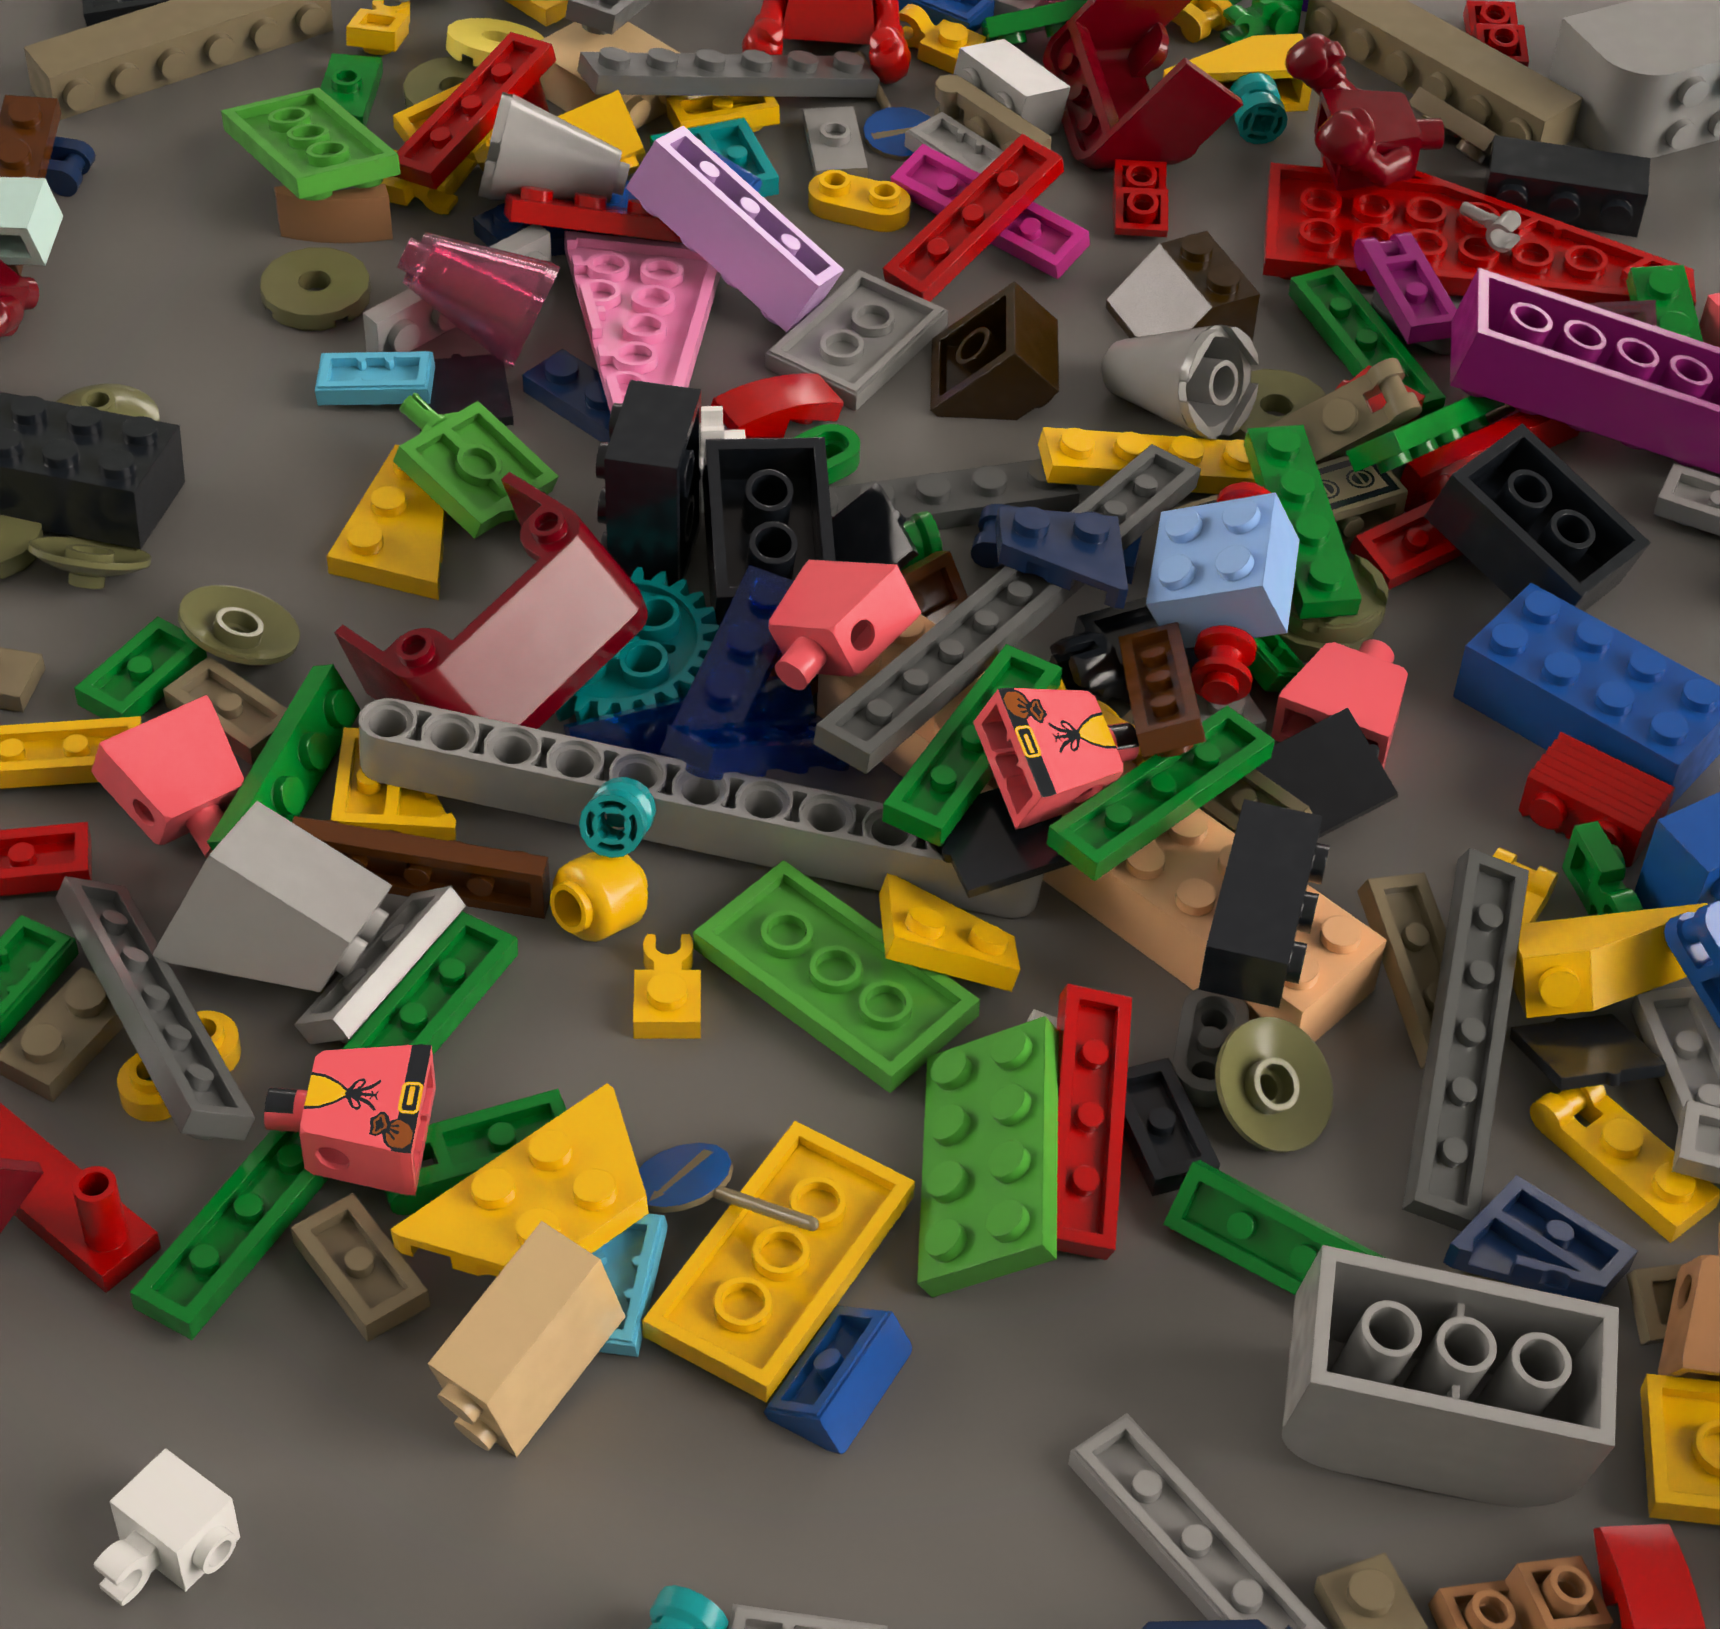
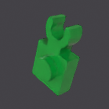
M1252 0V5L1248 8H1244L1241 5L1230 6L1224 10L1223 16L1234 27L1221 32L1220 38L1230 45L1251 36L1296 34L1299 30L1303 0Z
M1598 821L1575 825L1562 869L1588 915L1642 910L1637 894L1631 888H1626L1622 882L1625 877L1626 867L1619 847L1611 844Z

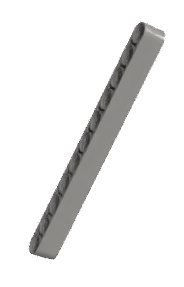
M383 698L374 700L365 705L359 715L360 766L368 778L379 783L579 826L582 810L600 786L612 778L628 777L638 780L646 786L655 800L656 814L654 822L642 840L772 868L784 860L804 875L878 891L881 890L888 873L896 875L958 908L1003 918L1017 919L1025 917L1035 910L1039 902L1044 874L968 898L952 863H946L942 859L943 844L939 847L883 822V803L399 699ZM612 827V828L618 830V829H623L624 827H621V828Z

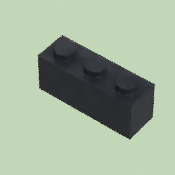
M1494 135L1483 194L1580 229L1637 237L1648 198L1651 158Z
M1244 799L1206 945L1198 990L1279 1008L1285 981L1299 984L1307 944L1295 941L1297 931L1309 934L1311 932L1319 894L1307 892L1306 890L1308 882L1322 884L1330 845L1317 843L1323 816Z

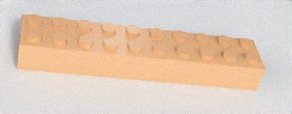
M920 614L861 674L853 677L818 674L817 715L825 718L936 624ZM983 673L881 762L904 777ZM1132 761L1123 762V774L1119 778L1138 765ZM994 775L980 793L999 788ZM1197 809L1096 881L1090 879L1074 865L1044 873L1043 881L1194 991L1199 988L1206 945L1235 833L1201 809ZM1308 885L1306 891L1319 894L1310 934L1300 931L1296 933L1295 941L1307 944L1299 984L1285 981L1279 1008L1244 1001L1249 1009V1021L1261 1017L1280 1018L1298 1026L1316 1042L1375 990L1387 939Z

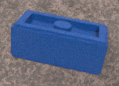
M837 1305L764 1410L767 1419L828 1451L838 1454L845 1453L911 1355L912 1344L892 1311Z

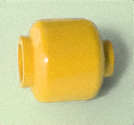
M592 851L569 861L558 869L550 894L552 914L557 923L567 932L584 941H601L631 927L642 919L648 905L647 878L643 869L629 855L609 858Z

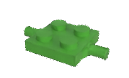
M413 393L412 396L409 395L401 404L400 412L405 414L422 431L419 435L398 447L393 462L474 539L501 522L511 520L519 522L501 481L507 473L511 472L545 494L553 491L559 476L479 401L459 412L446 414L436 413L418 393Z

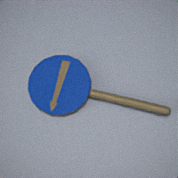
M859 50L856 51L855 54L861 56L871 69L864 53ZM879 83L876 100L882 110L876 111L867 118L863 127L865 143L872 151L883 157L907 160L914 152L905 147V132L931 117L916 109L892 107Z
M698 1142L678 1145L658 1153L644 1162L639 1168L647 1196L648 1211L660 1213L684 1211L701 1205L714 1197L717 1200L808 1231H815L819 1227L818 1219L813 1216L726 1188L725 1186L731 1180L733 1164L728 1152L714 1144Z

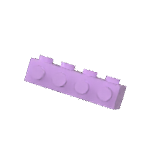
M684 126L654 141L626 187L640 201L642 207L649 214L663 221L680 237L682 243L688 249L702 256L720 273L722 279L728 285L741 291L760 309L762 315L768 321L780 326L786 333L822 303L844 271L840 265Z

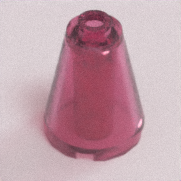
M428 232L424 234L421 242L412 237L410 238L397 265L398 269L406 272L402 282L405 286L499 361L514 367L560 269L559 266L549 261Z

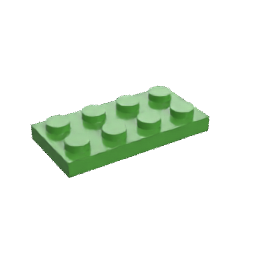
M319 87L221 110L224 130L299 199L308 201L323 200L330 197L335 190L351 186L371 188L380 185L384 178L401 174L398 153Z
M784 860L693 932V949L889 1093L893 1092L925 1064L927 1056L936 1054L979 1016L980 999L946 974L886 959L883 930Z
M1046 1016L927 1056L917 1284L932 1298L1057 1259L1059 1031Z

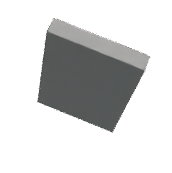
M858 269L765 353V368L779 375L819 374L844 401V406L857 411L921 351L932 338L947 326L948 310Z

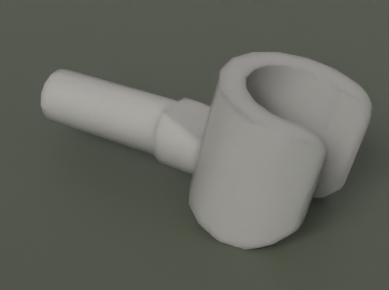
M1464 202L1460 206L1459 211L1461 214L1487 228L1485 233L1486 240L1494 250L1503 253L1508 252L1521 240L1518 234L1512 233L1521 225V216L1518 212L1508 210L1499 217L1469 202Z

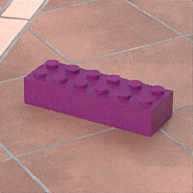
M1478 268L1452 319L1450 386L1459 388L1473 397H1487L1514 406L1525 414H1538L1566 423L1571 428L1580 432H1593L1618 440L1623 445L1632 449H1645L1670 457L1683 466H1697L1720 474V347Z

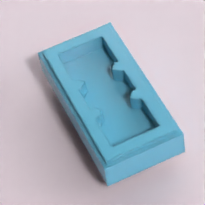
M433 352L321 353L315 386L317 405L379 406L402 404L413 393H418L427 404H430L435 373Z
M647 1214L592 1253L600 1258L626 1316L599 1352L639 1357L643 1339L642 1320L649 1312L668 1229L665 1215Z

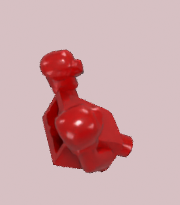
M763 0L760 13L755 17L754 24L750 27L742 41V54L745 50H759L769 55H782L783 39L870 45L869 60L871 70L879 77V82L886 85L897 83L908 73L911 62V53L904 38L903 27L900 25L898 0Z

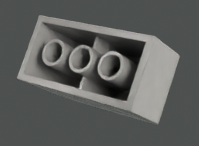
M1631 0L1564 17L1561 23L1549 79L1582 97L1574 134L1593 150L1655 158L1720 140V0Z
M1322 1245L1295 1295L1282 1439L1287 1448L1301 1459L1313 1465L1340 1473L1493 1505L1529 1507L1560 1502L1576 1494L1615 1447L1619 1307Z

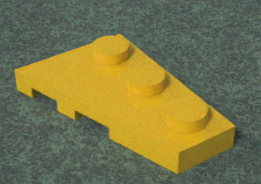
M395 444L327 554L328 573L439 600L440 567L443 562V534L447 512L393 462L400 446Z

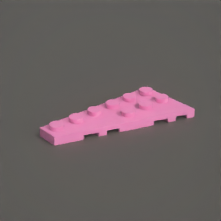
M564 231L565 254L610 414L614 403L623 404L630 380L688 388L721 276L720 273L702 256L688 249L683 243Z

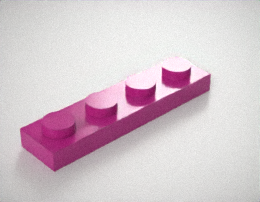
M922 144L890 178L891 182L909 193L912 202L938 215L980 173ZM1032 202L990 244L1058 280L1090 246L1088 230Z

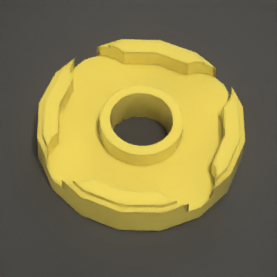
M468 18L457 20L448 25L446 50L459 62L462 61V54L473 58V66L478 67L510 32L537 40H542L544 37L531 28L510 21L491 18Z

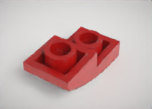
M1467 0L1463 12L1466 33L1528 67L1529 56L1524 25H1518L1515 2Z
M1115 159L1113 170L1114 235L1167 238L1169 189H1166L1167 162Z
M800 373L764 378L741 385L714 397L711 406H723V423L727 430L745 429L746 439L784 438L790 420L799 424H811L813 420L837 421L844 401L819 374Z
M1670 1524L1605 1526L1593 1529L1603 1600L1606 1607L1619 1606L1622 1629H1706L1688 1565Z

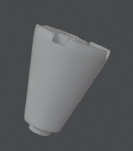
M502 92L478 196L488 198L489 200H505L506 193L521 194V186H534L553 190V199L574 201L575 193H589L607 197V203H610L613 193L623 196L630 164L620 161L622 150L515 94Z
M1214 325L1121 339L1110 346L1101 364L1103 381L1109 392L1199 437L1217 439L1216 437L1220 435L1230 436L1240 429L1251 413L1259 385L1251 383V364L1259 365L1258 354L1251 338L1238 327L1227 325Z

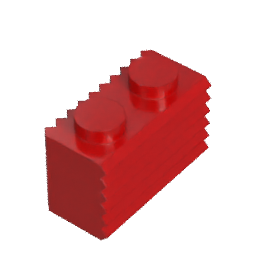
M1560 731L1557 739H1554L1546 753H1543L1540 761H1537L1535 767L1529 772L1518 810L1523 817L1530 815L1533 822L1545 829H1554L1556 834L1563 832L1567 839H1571L1575 825L1598 821L1611 844H1615L1621 850L1625 867H1630L1651 840L1657 820L1666 816L1675 787Z

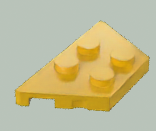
M606 1083L390 1229L394 1247L401 1254L411 1257L414 1256L418 1248L450 1257L453 1269L476 1276L493 1275L497 1277L541 1221L590 1253H593L649 1214L646 1192L614 1088Z

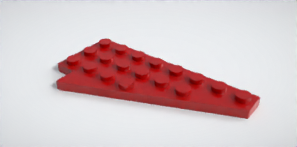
M1322 153L1320 167L1274 162L1270 164L1263 275L1276 276L1291 280V277L1339 266L1354 285L1375 287L1367 272L1360 271L1356 266L1354 259L1355 241L1368 237H1375L1378 242L1390 240L1392 234L1410 232L1449 296H1464L1478 268H1482L1611 312L1633 313L1626 284L1630 268L1681 265L1416 170L1415 175L1411 179L1397 181L1386 187L1374 185L1336 191ZM1464 202H1469L1499 217L1508 210L1518 212L1521 216V225L1512 233L1518 234L1521 240L1508 252L1503 253L1494 250L1486 240L1485 233L1487 228L1461 214L1459 211L1460 206ZM1684 266L1694 306H1696L1694 269Z

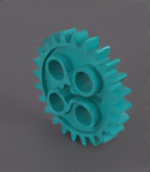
M636 568L630 579L639 588L648 610L646 624L634 638L556 711L557 720L562 722L575 714L578 729L582 731L593 720H598L601 724L602 733L607 735L615 722H623L628 734H631L635 731L638 719L645 718L653 728L659 727L658 713L665 710L679 718L682 716L679 702L681 699L697 704L701 701L698 686H713L714 677L712 669L721 667L719 649L723 648L714 608L706 607L704 594L701 591L689 594L687 580L681 579L669 587L666 571H660L649 581L644 578L643 568Z

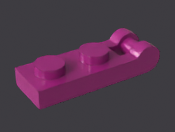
M1410 232L1392 234L1390 240L1378 242L1375 237L1357 239L1354 244L1356 266L1360 271L1367 272L1407 344L1451 338L1452 319L1457 309L1414 236Z

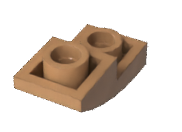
M385 183L371 188L333 191L330 197L318 201L299 199L286 186L274 187L281 237L321 243H363L393 239L390 200Z
M1582 1556L1517 1563L1505 1580L1439 1588L1428 1603L1438 1629H1609L1614 1623Z

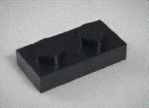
M1164 1058L1128 1067L1123 1134L1152 1196L1179 1190L1193 1161L1201 1160L1219 1170L1220 1162L1170 1059Z

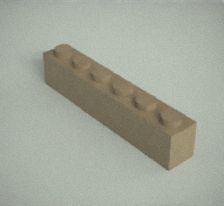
M169 0L25 46L24 52L31 90L37 97L57 98L61 109L60 120L333 31L331 0Z
M1309 0L1304 32L1309 35L1320 33L1332 41H1338L1343 47L1346 56L1412 94H1415L1417 89L1421 87L1499 136L1565 145L1573 140L1582 97L1410 1Z

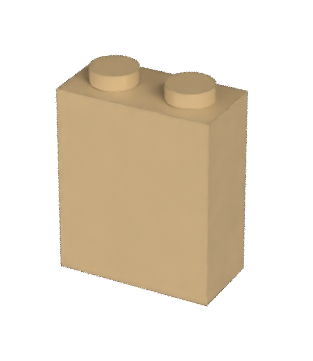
M573 22L541 40L552 44L556 62L542 75L540 80L546 99L568 112L605 96L595 95L578 73L580 52H600L605 47H615L631 53H648L652 48H664L675 53L680 52L630 22L625 23L612 35L590 33L582 27V24ZM672 95L621 96L635 128L638 129L666 113V98Z
M541 1221L428 1362L430 1369L442 1387V1390L437 1395L438 1399L458 1416L454 1421L455 1427L482 1449L489 1451L494 1443H497L518 1457L626 1317L600 1258Z

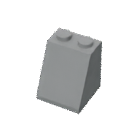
M256 801L209 854L152 955L166 963L321 992L335 971L345 977L349 975L366 947H369L384 925L389 913L379 907L392 885L259 801Z

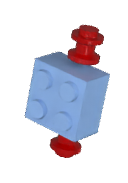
M1240 482L1226 486L1218 494L1216 503L1161 512L1146 605L1158 626L1178 622L1184 647H1195L1194 652L1199 660L1191 669L1194 690L1208 702L1218 705L1230 704L1241 700L1250 693L1253 677L1247 667L1254 662L1256 657L1257 645L1254 638L1288 632L1299 538L1276 492L1271 493L1266 488L1253 482Z

